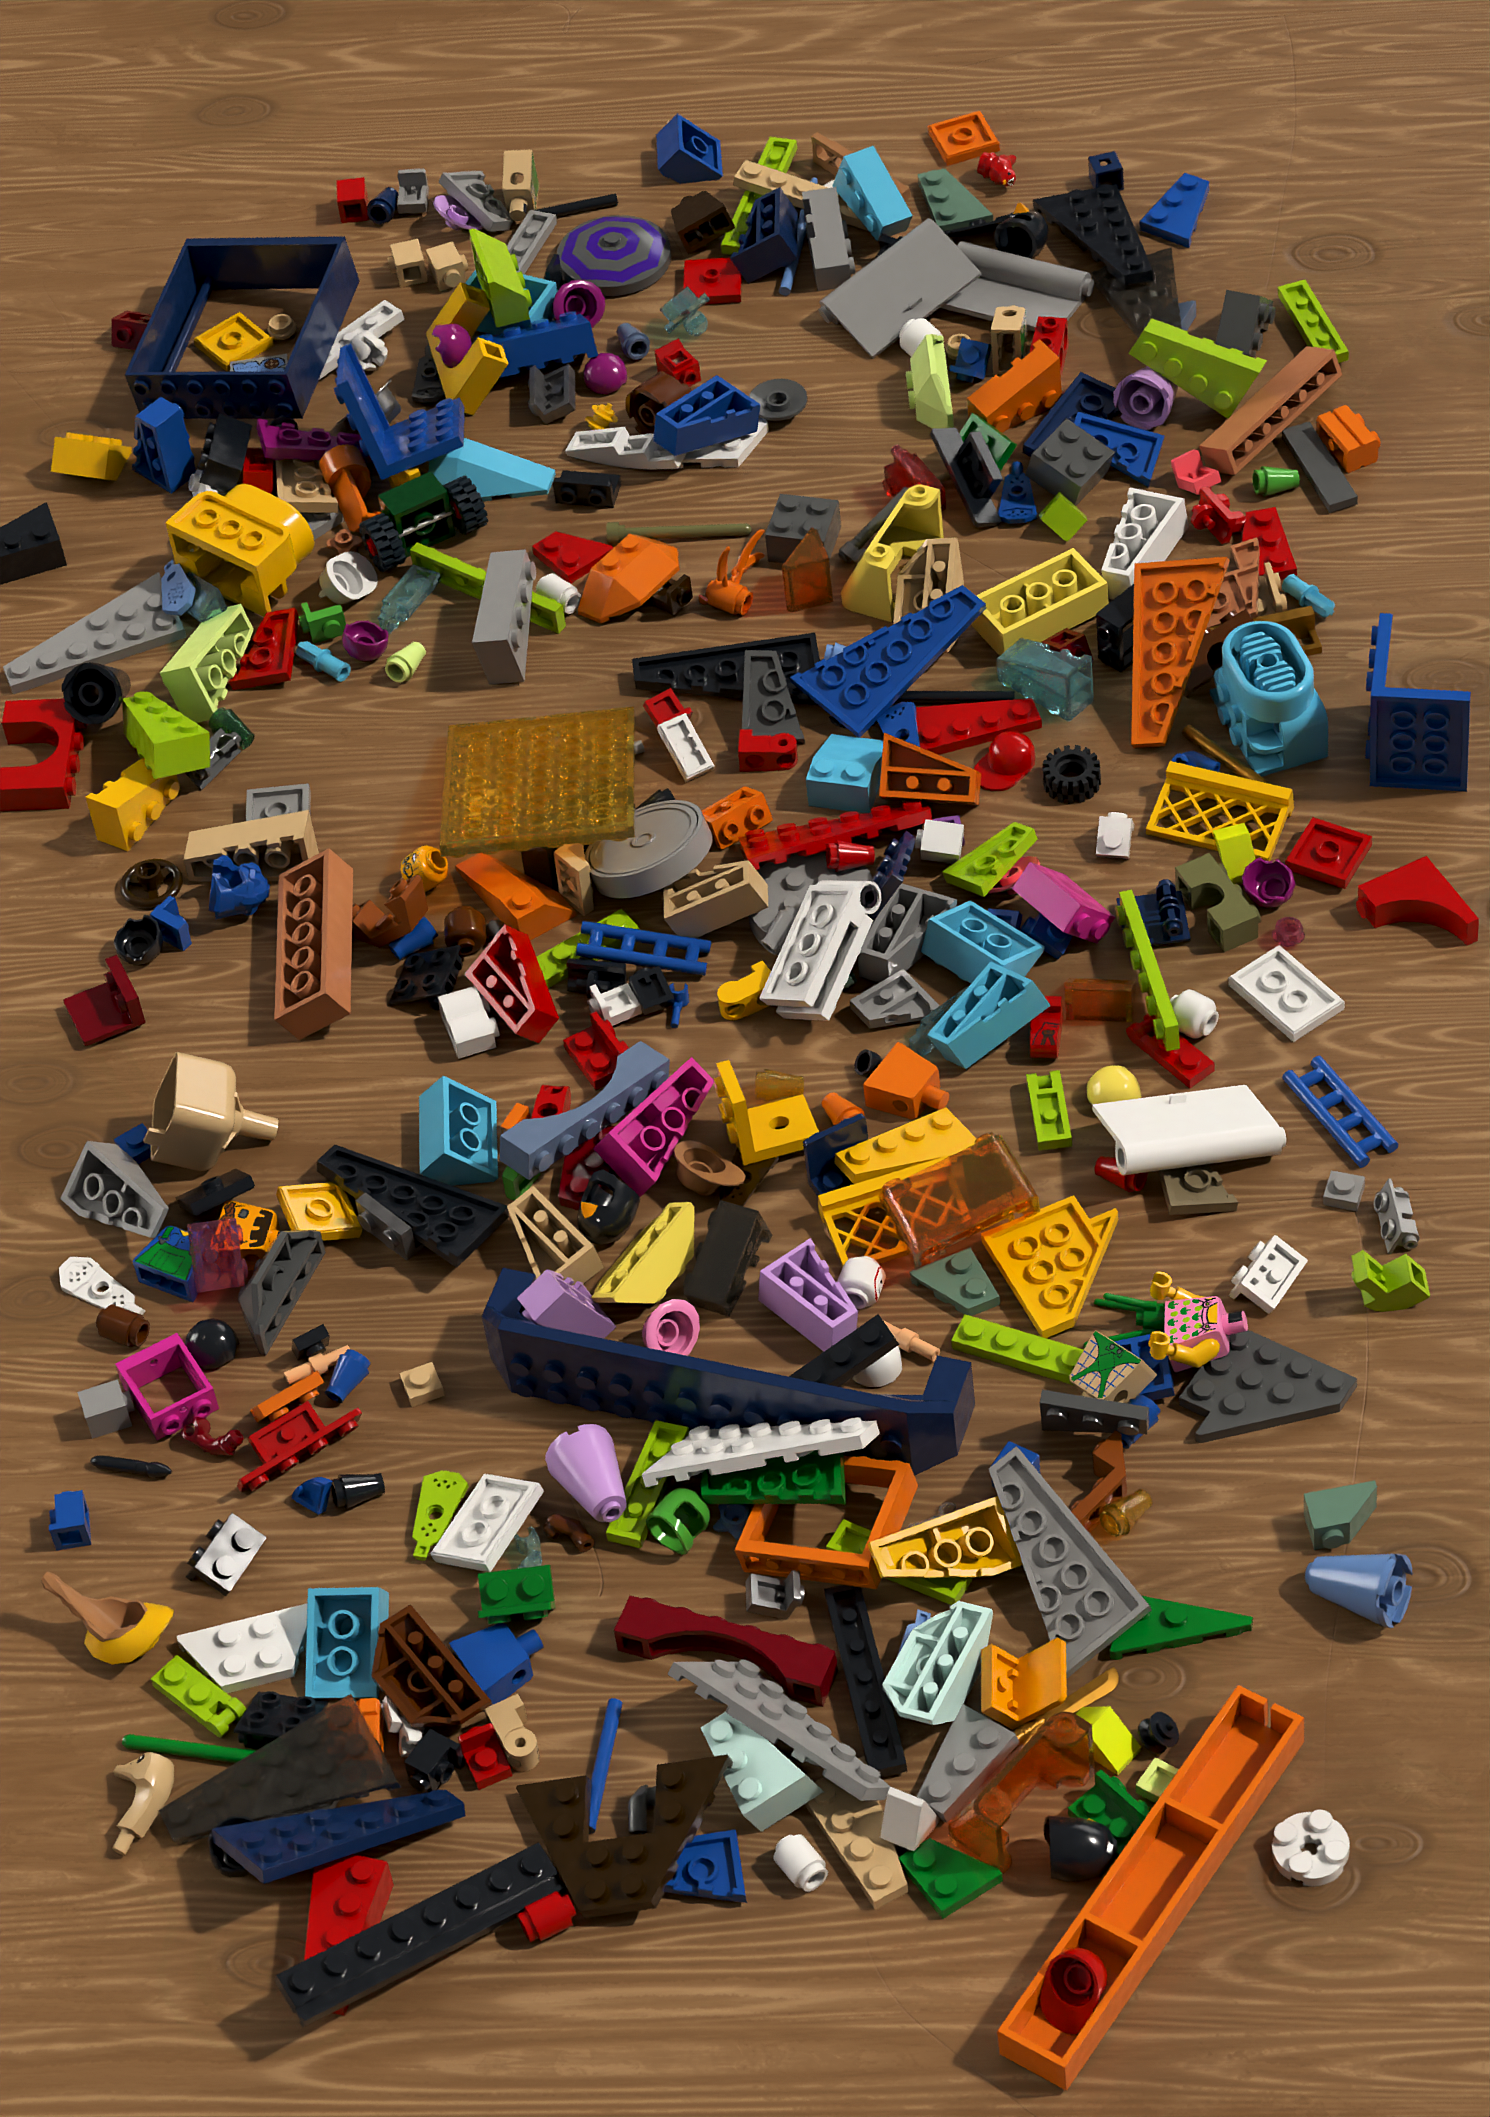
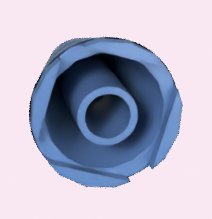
M1397 1553L1318 1556L1313 1562L1308 1564L1305 1571V1582L1309 1584V1589L1312 1593L1383 1627L1393 1628L1392 1622L1400 1623L1408 1608L1412 1586L1406 1585V1574L1413 1575L1410 1559L1406 1555Z

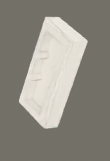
M686 713L657 726V731L685 782L714 770L715 766Z

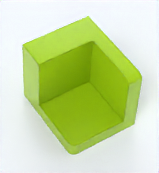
M1060 492L1039 513L1040 519L1066 542L1087 521L1086 515Z

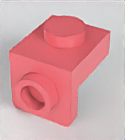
M1193 449L1171 460L1176 482L1180 489L1200 495V488L1209 487L1212 489V486L1222 482L1218 470L1203 466L1198 450Z

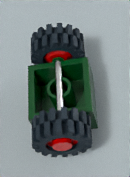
M430 471L379 494L378 499L381 513L359 524V531L362 534L361 539L365 543L364 547L368 550L370 559H373V564L375 567H378L379 571L385 572L405 563L406 558L411 556L410 549L417 542L431 547L455 536L453 522H455V527L460 530V533L464 535L487 525V511L484 509V502L480 499V493H477L476 486L472 484L470 478L462 476L442 486Z

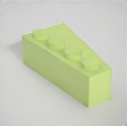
M241 604L211 610L160 672L163 683L168 688L178 710L196 723L217 718L219 713L217 705L219 701L225 699L228 692L225 686L228 679L234 678L237 671L236 660L243 657L254 631Z

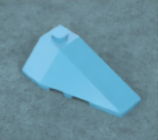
M464 438L463 447L429 460L428 472L431 471L442 486L457 478L467 476V478L471 479L472 484L476 486V491L480 493L482 502L492 501V496L508 494L511 498L548 494L556 475L555 469Z

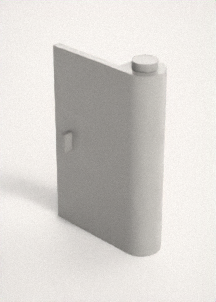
M927 218L820 300L821 308L818 311L827 323L831 321L834 324L841 323L873 359L900 338V330L906 322L911 319L927 318L979 278L981 272L932 219Z
M961 241L957 247L981 272V276L940 308L993 321L995 310L999 306L1009 307L1014 305L1026 309L1027 330L1035 331L1038 316L1067 318L1068 322L1085 298L1091 296L1094 289V280L1091 279V275L1088 272Z

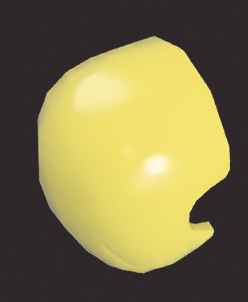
M1111 1065L1103 1067L1087 1082V1098L1092 1106L1099 1103L1141 1098L1137 1079L1122 1066Z

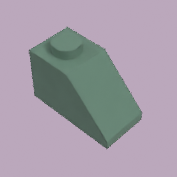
M1375 1480L1304 1494V1517L1314 1550L1337 1548L1353 1540L1377 1507V1485Z

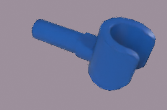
M672 983L669 987L675 1000L674 1005H672L673 1011L670 1026L678 1028L682 1007L689 1003V992L687 984L684 985L682 991L676 992L674 983Z

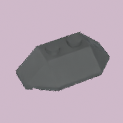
M281 1231L268 1247L263 1258L258 1259L253 1275L247 1285L244 1284L240 1289L238 1302L241 1306L244 1320L261 1355L266 1356L326 1253L320 1231Z

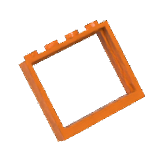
M844 1456L845 1483L889 1488L862 1554L764 1542L780 1504H754L735 1547V1553L743 1571L787 1578L791 1570L800 1571L801 1580L877 1589L881 1577L867 1544L901 1530L918 1488V1483L910 1463H904L899 1460L871 1459L866 1456Z

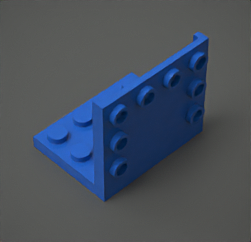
M350 343L340 348L339 359H337V378H335L337 387L334 388L339 403L346 404L349 411L347 414L348 422L353 431L358 430L362 438L359 440L361 450L365 457H371L381 480L464 446L465 407L460 397L452 400V398L444 399L437 403L435 408L425 411V409L415 411L409 416V419L390 426L352 344Z
M1380 613L1379 625L1372 626L1371 645H1376V649H1370L1369 668H1374L1373 672H1367L1366 691H1371L1370 717L1368 722V736H1370V740H1366L1365 759H1370V786L1467 792L1471 692L1385 687L1393 614Z

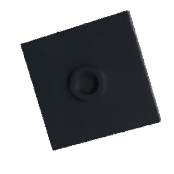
M235 1168L221 1176L207 1179L200 1186L175 1198L181 1209L197 1216L253 1189L255 1184L251 1175Z

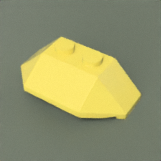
M691 1202L668 1203L662 1210L661 1215L653 1219L635 1237L598 1282L591 1297L595 1303L655 1304L663 1299L667 1288L685 1272V1266L694 1256L695 1207Z

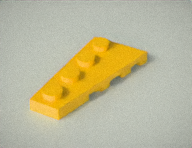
M945 1107L835 1153L834 1163L853 1184L947 1155L951 1164H956L958 1158L984 1154L986 1148Z

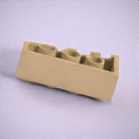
M309 810L189 832L184 855V864L189 881H211L213 861L222 855H227L233 864L237 866L253 862L260 867L262 875L268 881H279L280 874L319 854Z

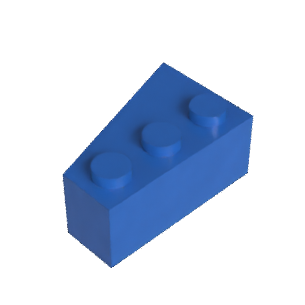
M716 375L656 414L653 441L674 456L757 432L761 404Z
M160 397L135 416L134 438L138 440V444L133 448V454L137 456V460L132 464V470L172 494L189 481L191 474L196 473L195 458L191 452L189 434L183 419V410L176 403H171Z

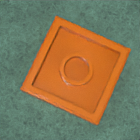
M981 111L928 125V134L947 166L981 157L983 152L994 153L1000 151V143Z

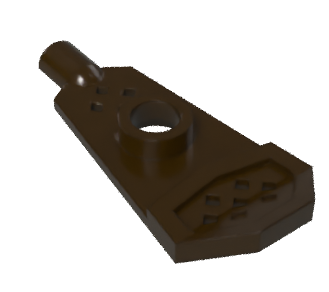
M737 1147L732 1163L744 1172L745 1178L750 1179V1182L722 1187L719 1195L722 1205L717 1212V1216L720 1219L729 1220L734 1208L742 1207L746 1204L769 1170L773 1169L778 1162L779 1156L743 1165L741 1153Z

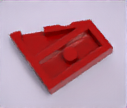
M557 531L532 545L533 555L570 584L588 574L590 569L614 548L612 545Z

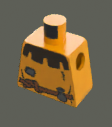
M232 1200L224 1202L209 1249L215 1271L254 1270L258 1259L263 1258L268 1247L281 1232L276 1213L273 1210Z

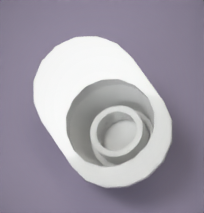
M352 551L344 552L330 559L326 563V568L320 574L319 582L322 591L319 593V597L327 596L334 603L346 604L370 594L376 588L378 582L377 574L372 564L364 556Z

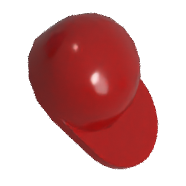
M1007 731L995 736L989 746L988 753L974 767L975 770L981 773L980 787L989 791H1004L1015 786L1031 771L1035 765V747L1025 734Z
M1069 1948L1052 1959L1047 1967L1040 1996L1041 2009L1049 2023L1061 2032L1067 2034L1080 2033L1097 2008L1098 2000L1107 1984V1971L1104 1963L1096 1954L1083 1948Z

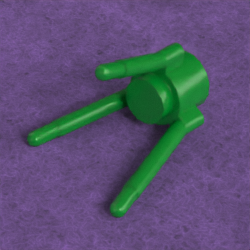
M1110 1293L1103 1294L1104 1299L1097 1298L1094 1300V1304L1098 1306L1136 1312V1326H1143V1330L1109 1336L1108 1338L1112 1341L1151 1334L1155 1330L1164 1331L1165 1303L1144 1301ZM1088 1341L1083 1344L1084 1348L1086 1347Z

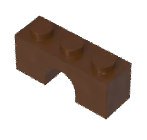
M1246 609L1240 613H1237L1235 610L1231 611L1219 620L1221 625L1214 630H1211L1210 627L1206 628L1184 691L1185 697L1211 681L1215 673L1207 661L1208 652L1213 649H1222L1225 638L1233 629L1254 621Z

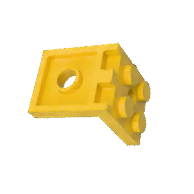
M730 1061L716 1063L719 1077L713 1078L718 1098L722 1097V1103L718 1104L719 1113L723 1124L727 1123L726 1128L731 1144L735 1143L736 1148H739L743 1165L803 1150V1141L819 1132L803 1094L747 1109L745 1097ZM781 1126H784V1127H785V1128H783V1129H775V1128L781 1127Z

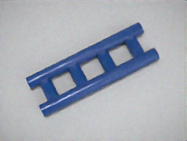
M582 921L581 934L590 935L588 944H577L576 956L652 968L660 966L661 969L706 975L707 963L698 962L700 952L710 953V940ZM603 937L622 940L621 949L602 947ZM635 942L654 945L653 954L634 952ZM667 947L687 950L685 959L666 957Z
M1321 1056L1314 1057L1310 1063L1315 1070L1301 1077H1298L1293 1070H1288L1283 1074L1282 1079L1360 1168L1365 1167L1370 1162V1158L1366 1155L1367 1152L1381 1145L1388 1153H1392L1398 1148V1142ZM1325 1080L1333 1092L1317 1099L1309 1087ZM1344 1102L1353 1113L1337 1121L1327 1109ZM1362 1123L1372 1135L1356 1143L1346 1131Z

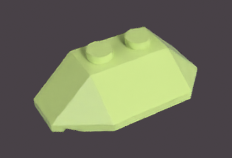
M927 334L910 358L911 371L906 372L907 389H913V391H908L909 408L916 409L917 421L932 429L954 427L943 336Z

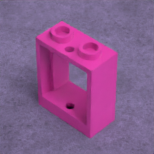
M178 1333L115 1363L122 1386L125 1391L129 1390L132 1402L156 1440L174 1434L185 1425L191 1424L194 1417L206 1418L212 1412L219 1409L213 1387ZM182 1367L198 1392L154 1413L138 1388Z

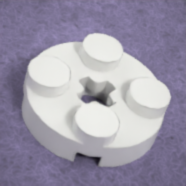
M1315 1810L1314 1812L1298 1813L1290 1816L1275 1827L1272 1843L1273 1861L1278 1871L1287 1879L1291 1880L1292 1877L1303 1881V1885L1321 1886L1334 1881L1343 1872V1866L1347 1863L1350 1853L1349 1838L1342 1825L1332 1819V1815L1329 1812ZM1307 1843L1318 1845L1317 1854L1311 1855L1308 1850L1302 1852L1301 1849Z

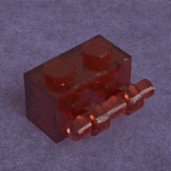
M900 445L893 446L891 454L894 456V462L884 466L885 480L882 481L885 493L889 497L892 496L894 498L904 487L909 489L915 485H925L940 489L941 511L946 510L945 487L916 453L911 454Z

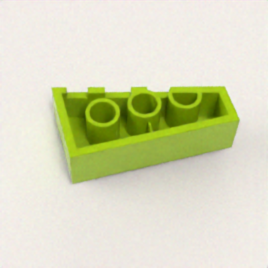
M1153 318L1128 353L1227 419L1230 418L1267 362V360L1259 357L1255 359L1244 355L1243 351L1234 348L1228 349L1214 344L1213 340L1205 337L1201 339L1189 335L1188 331Z

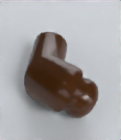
M556 1513L547 1518L548 1522L543 1525V1532L549 1538L557 1539L561 1533L568 1535L580 1552H587L594 1546L593 1538L577 1519Z

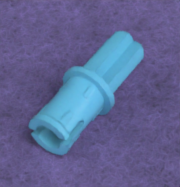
M1290 574L1284 579L1282 590L1297 599L1301 607L1312 605L1314 612L1323 618L1334 613L1335 603L1321 594L1317 586L1308 585L1295 574Z
M308 641L300 642L297 645L296 655L312 664L317 672L324 671L340 682L349 676L351 671L349 664L334 657L330 650H322Z

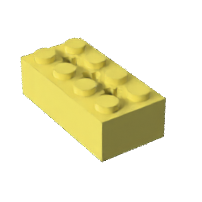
M1072 548L976 595L986 603V609L971 626L1006 661L1040 644L1043 640L1065 628L1070 629L1095 617L1097 612L1108 605V583Z

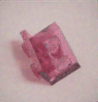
M230 1218L187 1224L196 1292L245 1286L244 1279L248 1276V1269L245 1259H241L240 1245L243 1243V1232L241 1226L236 1223V1219Z

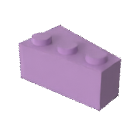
M546 1269L517 1297L525 1308L522 1312L523 1316L535 1325L603 1339L616 1328L600 1305L593 1301L592 1295L582 1282L577 1281L572 1285L574 1283L572 1278L567 1277L563 1281L564 1277L561 1274Z

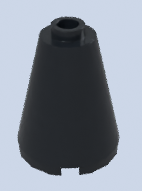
M92 662L80 664L66 675L62 683L61 692H63L65 700L63 702L65 709L74 719L83 724L106 722L118 711L122 704V699L126 698L130 691L131 682L129 676L121 669Z

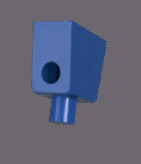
M498 1623L449 1643L451 1653L490 1698L492 1705L505 1700L531 1680L533 1671L529 1656L544 1648L540 1637L534 1629L516 1638L505 1623Z

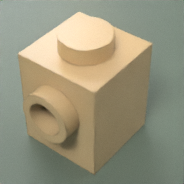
M418 239L391 244L392 256L387 257L391 274H397L400 288L428 282L424 258Z
M453 242L426 249L429 272L439 291L457 287L460 282L466 283L465 272L469 270L467 260L464 254L459 255Z

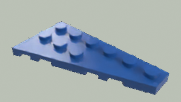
M961 585L929 602L930 604L926 608L914 614L909 613L901 617V621L888 628L885 626L843 648V652L836 656L815 663V667L802 674L800 672L790 677V682L854 735L861 737L986 609V603L965 586Z

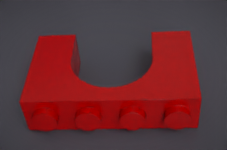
M64 698L5 701L2 726L8 744L46 743L57 748L50 757L38 764L0 767V811L70 808L71 796L76 795L75 773L80 772L78 753L84 748L82 729L87 728V724H83L69 714L63 703L65 702Z

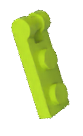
M1060 1070L1049 1071V1075L1037 1076L1036 1073L1026 1074L1038 1150L1072 1147V1136Z
M178 1655L151 1678L153 1687L219 1738L229 1730L228 1726L235 1719L239 1721L247 1710L239 1699L228 1695ZM220 1709H223L219 1715L216 1714Z

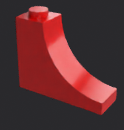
M1427 856L1358 885L1357 911L1363 919L1367 918L1374 928L1398 922H1420L1449 931L1462 940L1466 946L1478 941L1479 918Z

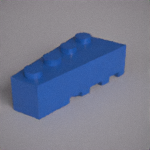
M575 311L559 315V320L548 322V319L534 321L531 323L532 327L522 330L520 326L503 330V335L493 337L492 334L478 336L503 346L508 366L499 378L519 374L521 372L520 367L526 366V370H530L533 366L542 369L549 365L548 361L554 360L555 363L562 362L564 364L573 362L578 354L587 353L588 358L598 356L590 322L581 314L576 315Z

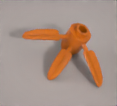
M764 529L756 531L750 538L736 566L732 569V577L729 580L727 579V559L730 547L726 546L718 561L717 578L715 581H710L706 588L705 596L708 598L709 605L733 615L738 613L745 615L748 612L753 601V593L739 583L743 573L765 556L761 552L751 554L756 543L765 532Z

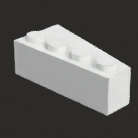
M1129 488L1127 504L1123 505L1120 524L1116 526L1114 531V542L1109 546L1101 569L1103 579L1108 583V599L1114 600L1134 584V563L1166 560L1189 527L1184 498Z

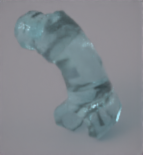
M532 1526L527 1528L529 1536L524 1538L519 1537L518 1534L514 1536L519 1553L527 1555L516 1569L541 1566L542 1564L540 1538Z

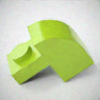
M1364 1250L1351 1256L1354 1268L1352 1279L1362 1292L1365 1307L1379 1312L1405 1310L1430 1298L1425 1269L1407 1254L1383 1266Z

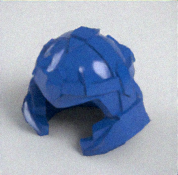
M222 855L213 861L209 911L215 913L216 920L237 914L252 915L257 911L258 906L265 902L266 898H269L270 884L262 875L261 869L257 864L251 862L237 866L233 864L227 855Z

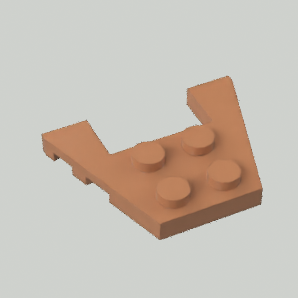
M1257 537L1230 546L1238 569L1225 573L1207 627L1221 625L1219 620L1233 610L1240 613L1246 609L1252 618L1258 617L1260 547Z

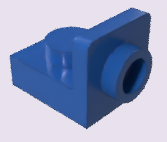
M962 338L955 366L950 365L948 371L957 373L956 379L970 383H973L974 378L984 380L992 345Z
M172 896L167 897L150 913V917L158 922L163 941L185 951L192 944L189 925L180 916L176 899Z

